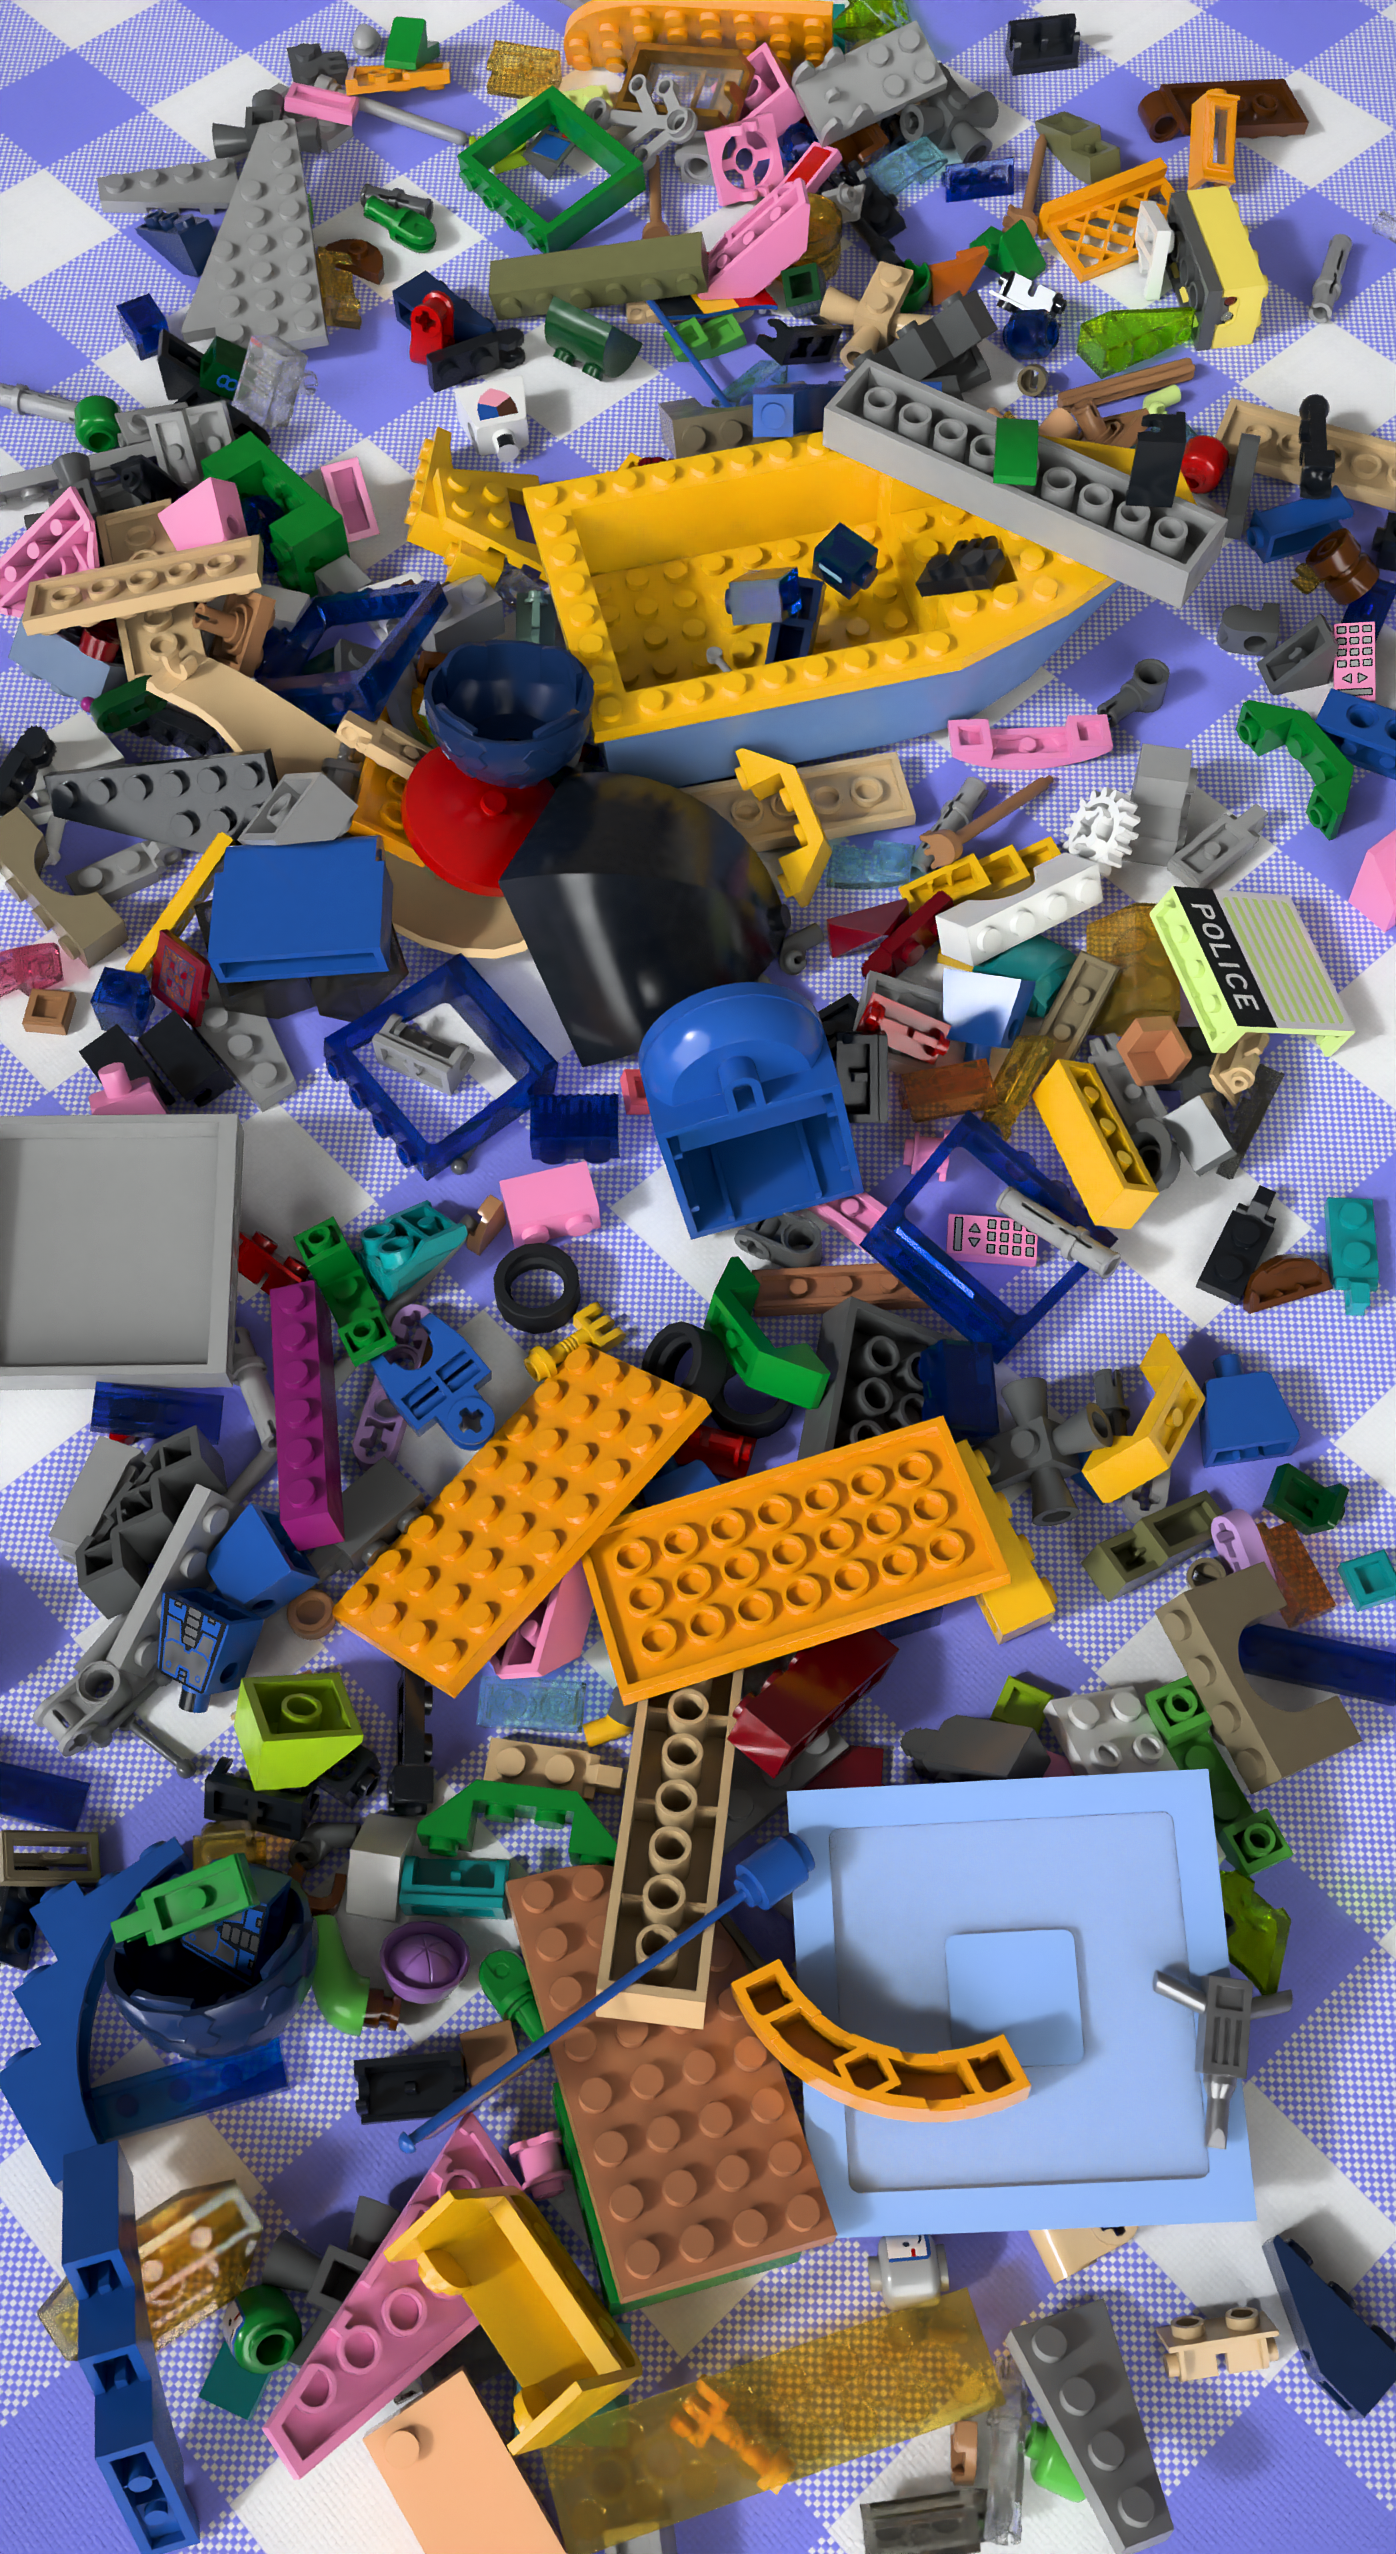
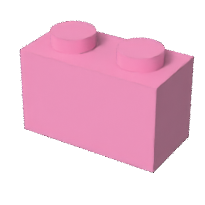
M586 1161L499 1181L502 1202L514 1248L525 1244H545L550 1239L567 1235L574 1237L582 1236L592 1231V1229L601 1228L599 1204Z

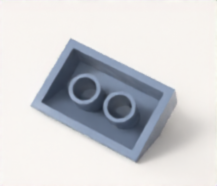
M22 613L8 658L21 665V671L24 674L49 682L52 691L80 701V707L81 700L84 697L89 696L95 699L128 682L120 645L113 663L99 661L79 650L82 627L64 628L58 633L48 636L42 634L27 636L22 624Z

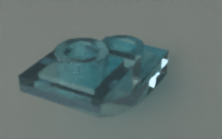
M926 136L893 151L869 169L871 179L886 195L893 194L897 196L915 180L922 185L946 165L948 159Z
M874 840L873 850L833 845L826 887L862 890L905 885L910 882L916 845Z
M481 1676L476 1725L495 1729H530L535 1732L582 1733L587 1684L577 1681L544 1678L501 1679L498 1676Z

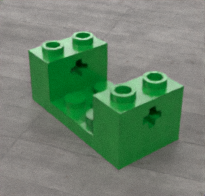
M251 431L201 460L205 477L202 479V482L209 477L236 484L245 523L262 524L272 517L274 522L269 525L273 543L270 544V548L278 563L279 571L277 572V578L282 587L309 594L310 599L318 595L314 572L345 554L350 558L343 516Z

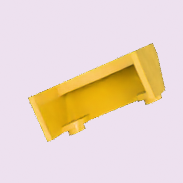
M515 2186L449 2190L383 2252L389 2262L416 2259L419 2263V2276L431 2291L437 2294L444 2292L451 2296L461 2294L522 2387L513 2399L516 2411L513 2414V2419L520 2431L507 2445L513 2456L553 2444L623 2393L643 2374L641 2361L634 2348L610 2313H608V2310L537 2206L522 2190Z

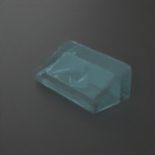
M760 360L722 392L733 407L753 404V388H767V386L786 383L788 365L781 366L775 360ZM717 397L712 399L714 406L724 408Z

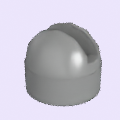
M367 24L358 25L352 38L355 52L362 57L373 55L381 43L380 34Z

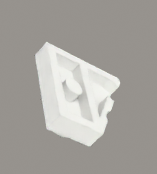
M1155 201L1140 202L1135 232L1140 273L1148 274L1144 289L1145 300H1160L1167 255L1173 251L1175 240L1174 231L1169 227L1165 215H1162Z

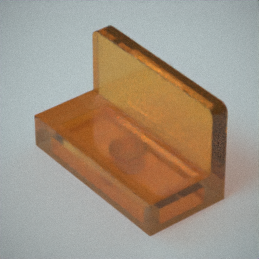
M986 1058L901 1074L898 1092L902 1110H910L912 1120L915 1123L994 1109L998 1106L999 1099Z
M1264 1521L1256 1524L1274 1570L1276 1584L1288 1606L1279 1610L1288 1628L1290 1629L1332 1612L1336 1604L1291 1521L1271 1529L1267 1527Z

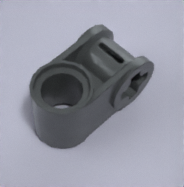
M790 1212L747 1224L745 1229L739 1230L734 1237L736 1245L741 1250L759 1259H766L783 1268L817 1267L821 1265L823 1259L821 1230L817 1224ZM800 1244L810 1246L806 1250H797L793 1247Z

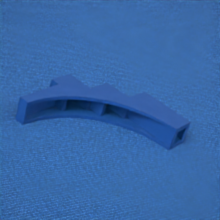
M175 1836L167 1842L159 1841L146 1848L141 1853L140 1860L125 1870H117L105 1875L96 1883L95 1890L89 1894L83 1890L76 1880H73L69 1884H60L48 1890L41 1897L40 1903L29 1910L58 1961L52 1965L45 1964L32 1970L23 1979V1984L12 1991L41 2044L35 2049L33 2047L25 2048L8 2059L5 2064L6 2068L0 2072V2089L51 2182L62 2192L63 2155L106 2143L93 2101L90 2077V2049L97 2005L106 1981L104 1960L107 1959L115 1942L110 1922L127 1916L137 1905L135 1899L142 1896L141 1892L169 1881L176 1873L184 1875L196 1868Z

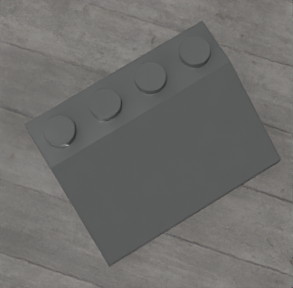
M852 1296L823 1313L816 1355L830 1371V1376L819 1408L813 1410L806 1408L797 1461L936 1418V1391L933 1383L924 1373L931 1372L934 1369L936 1358L951 1359L943 1351V1348L954 1350V1359L965 1362L968 1344ZM964 1366L955 1378V1393L957 1395L962 1386L961 1379H963ZM944 1379V1380L941 1381V1388H942L945 1392H949V1391H947L946 1389H944V1387H943V1382H944L945 1380H948V1379ZM945 1407L943 1410V1415L945 1416V1418L950 1419L945 1414L946 1409L950 1407Z

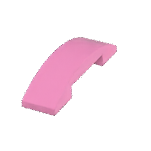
M1107 714L1067 716L1065 726L990 729L988 719L948 720L947 724L952 757L966 763L988 768L1031 770L1059 767L1101 756L1112 751L1113 748Z

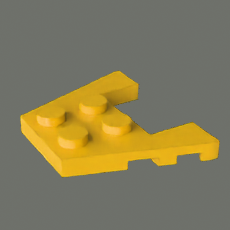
M437 468L432 481L441 530L487 552L490 546L506 554L509 564L519 569H522L523 565L526 564L540 571L539 579L547 582L537 545L516 538L510 502L525 506L523 488L540 485L538 476Z

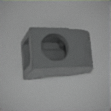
M1264 603L1262 611L1252 610L1243 605L1228 607L1223 612L1216 638L1217 644L1226 652L1265 657L1275 649L1279 635L1280 604Z

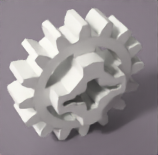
M1104 787L1102 792L1091 791L1090 801L1081 799L1078 812L1071 813L1070 818L1074 822L1072 827L1064 829V833L1069 835V840L1062 845V849L1068 851L1069 854L1097 862L1100 875L1109 877L1111 866L1120 869L1122 867L1121 858L1125 854L1131 855L1132 849L1128 846L1130 840H1135L1139 836V834L1133 832V827L1140 822V817L1134 815L1138 805L1130 801L1131 796L1116 789Z

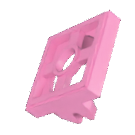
M764 113L704 131L719 206H727L740 201H755L757 197H766L785 178L773 113ZM745 132L759 134L767 146L755 150L753 146L747 144ZM734 136L736 147L729 158L722 160L725 144ZM743 148L748 149L753 157L751 166L746 170H740L736 164V155ZM770 158L766 175L760 183L755 185L753 171L759 161ZM733 169L741 174L744 188L733 185L726 178L724 172Z

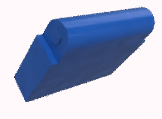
M367 835L288 845L227 846L223 872L215 873L207 958L218 982L231 983L388 972L390 966L393 884L386 867L382 837L380 835Z

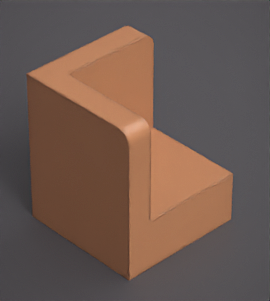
M1171 1015L1136 1018L1116 1044L1136 1085L1140 1087L1173 1083L1192 1059V1053Z

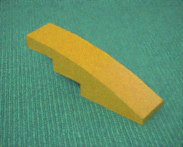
M1049 836L1019 851H1016L1013 845H1009L979 860L974 853H971L949 865L898 887L902 899L906 898L908 900L911 915L938 891H944L953 899L954 906L967 900L1005 898L1020 893L1035 883L1033 868L1060 855L1061 852L1052 837Z

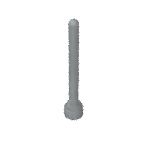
M320 74L315 81L314 87L346 94V90L342 89L341 85L334 78ZM358 94L353 95L359 98V111L460 146L467 142V135L464 131Z

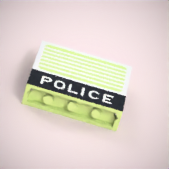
M1172 886L1149 913L1212 1053H1226L1245 1032L1315 1035V1040L1320 1045L1324 1056L1330 1057L1356 1032L1290 895Z

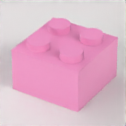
M764 42L747 57L755 68V73L738 121L768 112L773 113L777 138H779L803 118L805 113L791 88L792 78L787 68L768 44ZM718 83L711 88L713 94H715ZM745 132L747 144L753 146L755 150L767 146L759 134Z

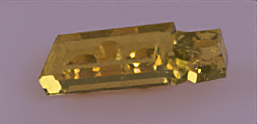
M1023 1035L1016 1037L979 1107L984 1111V1114L972 1136L987 1148L1001 1150L1011 1136V1126L1016 1122L1019 1113L1028 1104L1029 1094L1039 1075L1047 1068L1049 1056L1056 1045L1048 1036Z

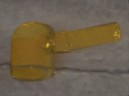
M1301 563L1296 567L1295 572L1299 576L1290 581L1304 594H1310L1317 588L1319 583L1324 582L1314 575L1306 563Z

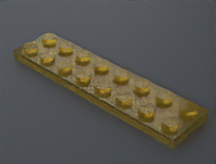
M967 2287L586 2419L553 2444L539 2449L567 2554H592L1007 2403Z

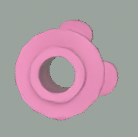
M944 1129L943 1138L920 1136V1131H915L914 1139H905L903 1165L911 1166L910 1174L915 1175L916 1171L939 1173V1182L946 1181L951 1130Z
M559 2130L549 2131L537 2137L519 2141L508 2146L510 2156L513 2157V2160H518L523 2179L521 2187L526 2194L532 2193L534 2201L549 2199L565 2192L563 2183L572 2178L570 2170H565L559 2147L563 2145Z

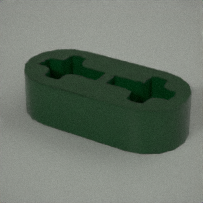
M153 675L138 677L94 699L90 706V712L97 728L101 732L115 733L165 708L167 700L146 690L147 680Z

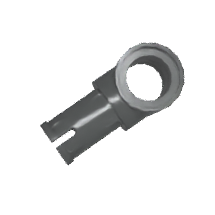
M1152 658L1138 662L1134 668L1132 679L1122 685L1119 693L1100 704L1097 708V714H1107L1109 727L1112 728L1134 711L1150 713L1158 710L1163 704L1170 674L1169 668L1160 660Z

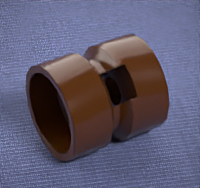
M1346 528L1335 530L1323 537L1309 551L1306 557L1307 566L1320 581L1325 580V589L1339 605L1349 604L1362 597L1376 583L1380 570L1370 557L1364 552L1360 553V544Z

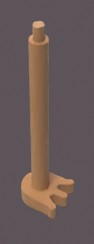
M1040 134L1035 142L1022 208L1014 207L1012 204L1008 206L1007 215L1004 216L1002 223L1004 226L1002 229L1003 233L1022 219L1033 238L1037 234L1039 220L1033 211L1047 147L1044 134Z
M656 155L657 160L654 167L648 170L650 222L644 226L641 240L670 236L668 225L662 222L660 157Z
M1049 775L1045 778H1038L956 832L949 829L928 830L920 835L921 841L930 844V847L924 850V854L926 856L934 855L935 857L931 868L934 870L959 859L963 853L962 845L1046 791L1049 784L1053 782V777Z

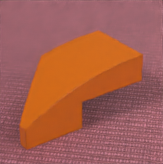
M985 245L956 251V259L928 265L932 279V290L928 301L932 306L939 305L959 290L962 296L966 295L988 257L989 250Z

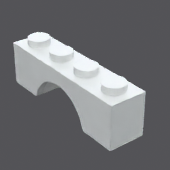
M1064 852L1034 867L1035 883L1020 893L994 900H967L936 915L942 955L974 967L1103 902L1098 863Z

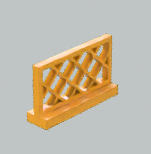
M1159 157L1043 203L1038 216L1039 226L1037 234L1041 240L1049 237L1080 283L1139 260L1135 242L1138 217L1117 211L1126 206L1139 209L1141 201H1148V197L1160 192L1168 203L1167 206L1159 203L1156 204L1162 215H1165L1167 221L1170 196L1172 192H1175L1165 178L1167 165ZM1101 218L1110 221L1107 230L1090 225L1088 221ZM1118 223L1134 228L1132 237L1112 231L1113 224ZM1066 230L1081 233L1079 241L1064 238L1061 232ZM1084 234L1105 240L1103 247L1098 248L1082 243ZM1108 241L1126 246L1128 251L1119 254L1106 250ZM1078 254L1097 258L1099 261L1097 264L1085 268L1078 259Z

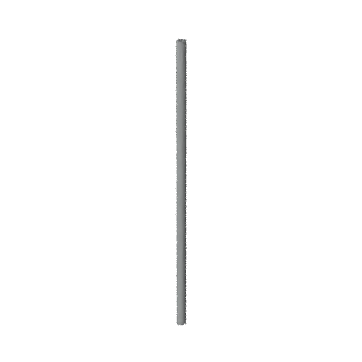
M468 1214L459 1221V1223H463L466 1226L467 1233L468 1231L474 1232L479 1225ZM467 1237L430 1273L388 1303L383 1312L390 1326H392L397 1312L404 1306L412 1304L467 1241ZM348 1352L334 1366L336 1392L357 1368L351 1361ZM276 1435L272 1439L276 1451L267 1452L262 1449L231 1484L228 1492L222 1495L223 1497L239 1505L277 1461ZM131 1610L118 1615L75 1664L73 1668L78 1673L91 1662L105 1661Z

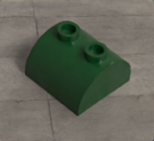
M553 296L547 311L544 327L547 344L556 349L553 357L570 366H573L575 360L585 364L582 372L599 381H602L604 374L611 378H616L626 372L636 359L643 343L613 325Z

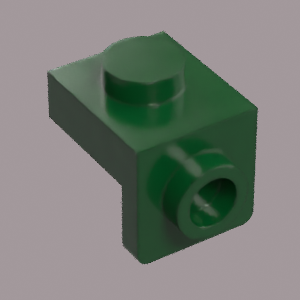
M1290 1463L1277 1466L1262 1507L1306 1536L1336 1527L1344 1516V1503L1349 1488L1341 1483L1324 1487Z

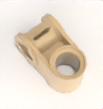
M1138 2226L1117 2227L1118 2236H1116L1112 2229L1103 2231L1100 2227L1028 2230V2233L1055 2284L1094 2264L1100 2256L1127 2243L1134 2237Z

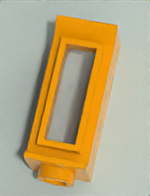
M1211 89L1192 104L1188 190H1196L1206 181L1215 182L1213 187L1228 186L1229 188L1236 183L1234 158L1237 101L1240 100V96L1227 94V91L1224 89Z

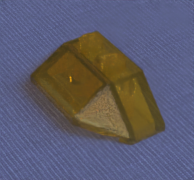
M235 2179L181 2190L136 2220L141 2273L155 2353L231 2302L242 2291L257 2241L260 2240L264 2227ZM66 2276L38 2309L37 2316L65 2360L78 2361V2299Z

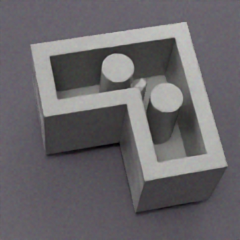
M1142 743L1130 795V801L1138 805L1134 815L1140 817V822L1133 827V832H1136L1139 836L1135 840H1130L1128 846L1132 849L1131 855L1125 854L1122 857L1123 861L1167 867L1168 860L1175 854V851H1179L1184 847L1187 827L1180 826V819H1187L1191 795L1186 793H1194L1198 768H1191L1192 750Z

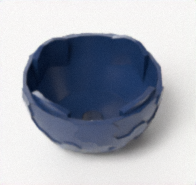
M497 639L467 642L451 650L445 660L433 671H430L424 687L426 716L429 727L441 750L464 774L472 779L477 778L482 782L497 785V787L530 788L539 785L538 782L558 772L573 759L584 744L592 725L594 681L586 667L575 656L560 646H548L529 641Z
M248 1863L250 1866L285 1874L268 1866ZM294 1879L291 1880L278 1949L260 1970L261 1976L252 1986L241 1982L185 1948L180 1938L166 1944L154 1946L148 1945L146 1936L132 1942L123 1941L118 1944L114 1942L104 1962L106 1983L120 2013L130 2026L151 2044L167 2053L175 2052L180 2054V2057L190 2060L205 2061L207 2059H222L234 2055L239 2056L272 2042L285 2031L286 2025L301 2008L313 1983L319 1955L317 1920L313 1918L308 1897L301 1888L302 1884ZM137 1905L127 1915L137 1912Z

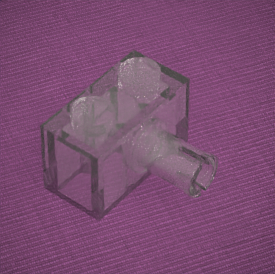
M252 335L232 406L263 428L288 427L289 420L294 412L297 394L312 395L316 392V389L307 388V386H318V379L315 373L305 370L308 356L277 335Z

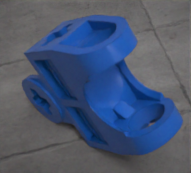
M428 1313L419 1321L432 1341L430 1346L433 1352L427 1364L414 1370L404 1369L395 1362L391 1365L382 1354L370 1359L369 1362L390 1403L418 1437L438 1423L452 1442L460 1449L466 1451L480 1450L494 1436L495 1432L493 1410L478 1393V1390L492 1379V1371L460 1334L434 1314ZM468 1416L471 1420L480 1417V1432L475 1433L472 1429H468L465 1432L461 1431L463 1429L462 1418Z

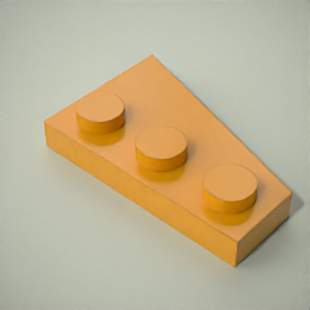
M450 62L428 63L417 70L384 68V65L350 66L345 79L346 94L355 95L390 90L404 92L411 90V88L424 86L426 90L444 89L445 84H450L451 82Z

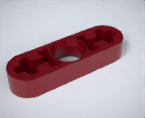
M116 618L100 621L91 627H82L79 650L96 660L113 663L120 645Z

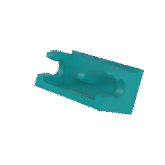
M405 1855L399 1905L404 1915L506 1920L508 1900L505 1893L506 1881L510 1880V1860L430 1859Z

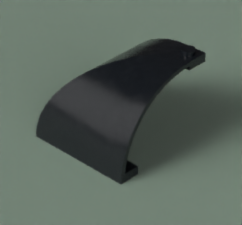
M591 772L565 776L498 880L499 886L582 1067L608 1062L639 1052L643 1038L653 1023L668 1009L694 994L726 984L755 982L775 958L788 929L791 927L790 911L786 904L781 903L768 870L747 840L725 818L708 805L677 788L631 774Z

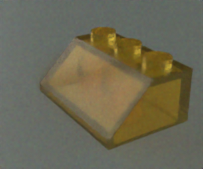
M1135 902L1087 925L1086 952L1120 967V973L1088 1035L1105 1036L1114 1032L1118 1037H1122L1136 1018L1171 1015L1175 1024H1177L1180 1014V981L1149 915L1157 903Z

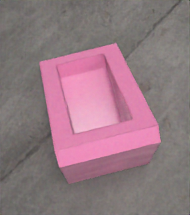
M358 457L320 467L326 501L343 516L347 542L350 543L380 534Z

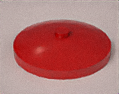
M438 746L419 760L405 784L401 799L402 823L414 851L437 876L449 884L473 894L503 897L504 894L498 880L555 793V789L547 778L538 782L539 785L525 789L497 787V785L482 782L477 778L472 779L459 770L456 764L450 761L440 746Z

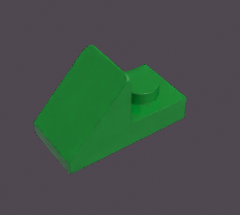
M399 16L394 18L384 57V68L417 70L440 56L439 42L428 41L425 19Z
M1022 219L1005 233L991 226L969 245V249L985 245L989 252L984 265L1000 275L1004 271L1009 273L1013 270L1017 274L1033 281L1046 270V262L1026 223Z

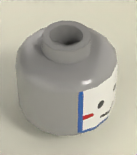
M931 2234L882 2236L878 2243V2256L867 2257L871 2292L881 2291L884 2304L890 2310L930 2308L939 2302L942 2291H949L944 2244L935 2245Z

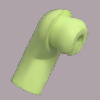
M1172 384L1147 395L1143 400L1142 409L1147 408L1149 414H1167V410L1165 411L1167 407L1181 401L1179 387Z

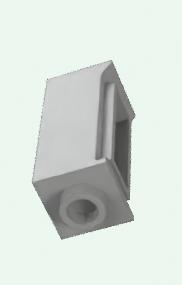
M103 1436L98 1437L48 1535L58 1549V1556L61 1559L76 1566L75 1551L87 1535L92 1537L97 1535L108 1520L103 1514L126 1481L135 1483L145 1469L146 1464L142 1461L145 1457L143 1450Z

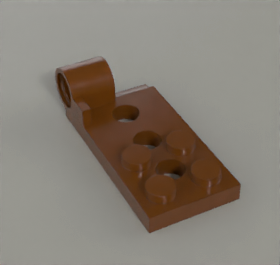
M1285 79L1161 84L1159 90L1146 95L1138 106V116L1149 137L1156 143L1171 140L1177 135L1179 130H1181L1183 135L1190 136L1192 104L1211 89H1224L1227 91V94L1240 96V100L1237 101L1236 138L1254 139L1266 136L1287 137L1289 135H1305L1309 124L1307 117ZM1215 114L1214 139H1217L1219 114Z

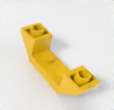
M741 748L735 751L741 766L734 770L743 790L751 789L758 801L779 792L788 813L795 810L800 822L794 825L793 828L802 848L778 859L783 873L777 875V878L786 898L793 896L800 907L803 908L810 904L832 854L831 847L805 783L796 767Z
M1157 1333L1139 1366L1155 1391V1395L1132 1436H1113L1111 1447L1092 1450L1081 1470L1102 1503H1111L1168 1470L1206 1400L1165 1333Z

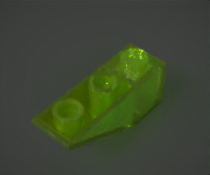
M1194 307L1108 311L1081 323L1076 353L1100 379H1103L1190 340L1196 309Z

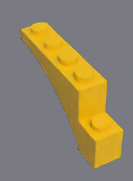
M437 427L432 440L424 439L417 459L420 461L413 477L415 483L409 496L411 503L404 519V523L409 525L406 541L444 557L443 564L448 566L445 582L449 581L452 583L462 577L481 574L494 589L503 572L505 554L490 546L487 552L440 528L432 479L437 468H454L450 449L452 433Z

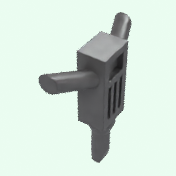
M1156 1969L1153 1975V1991L1199 2013L1194 2072L1204 2073L1203 2084L1207 2094L1204 2147L1226 2150L1230 2099L1237 2086V2079L1247 2078L1250 2021L1289 2012L1292 2006V1991L1289 1989L1252 1998L1253 1981L1213 1975L1202 1976L1200 1991Z

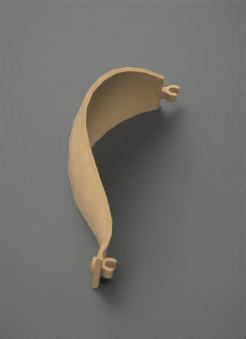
M185 646L180 652L178 648L172 647L162 657L164 666L147 680V691L199 716L218 731L234 752L271 748L278 782L285 774L322 772L327 776L321 770L323 760L325 758L337 759L340 752L339 747L342 742L335 737L336 733L260 683L233 668L198 653L188 646ZM356 750L353 756V763L358 764L360 761L364 763L366 756ZM360 778L352 779L350 794L354 796L356 795ZM385 850L386 867L393 884L391 930L422 946L460 957L497 959L524 952L528 949L504 896L490 897L477 895L459 889L446 881L435 880V873L426 865L422 868L409 861L402 860Z

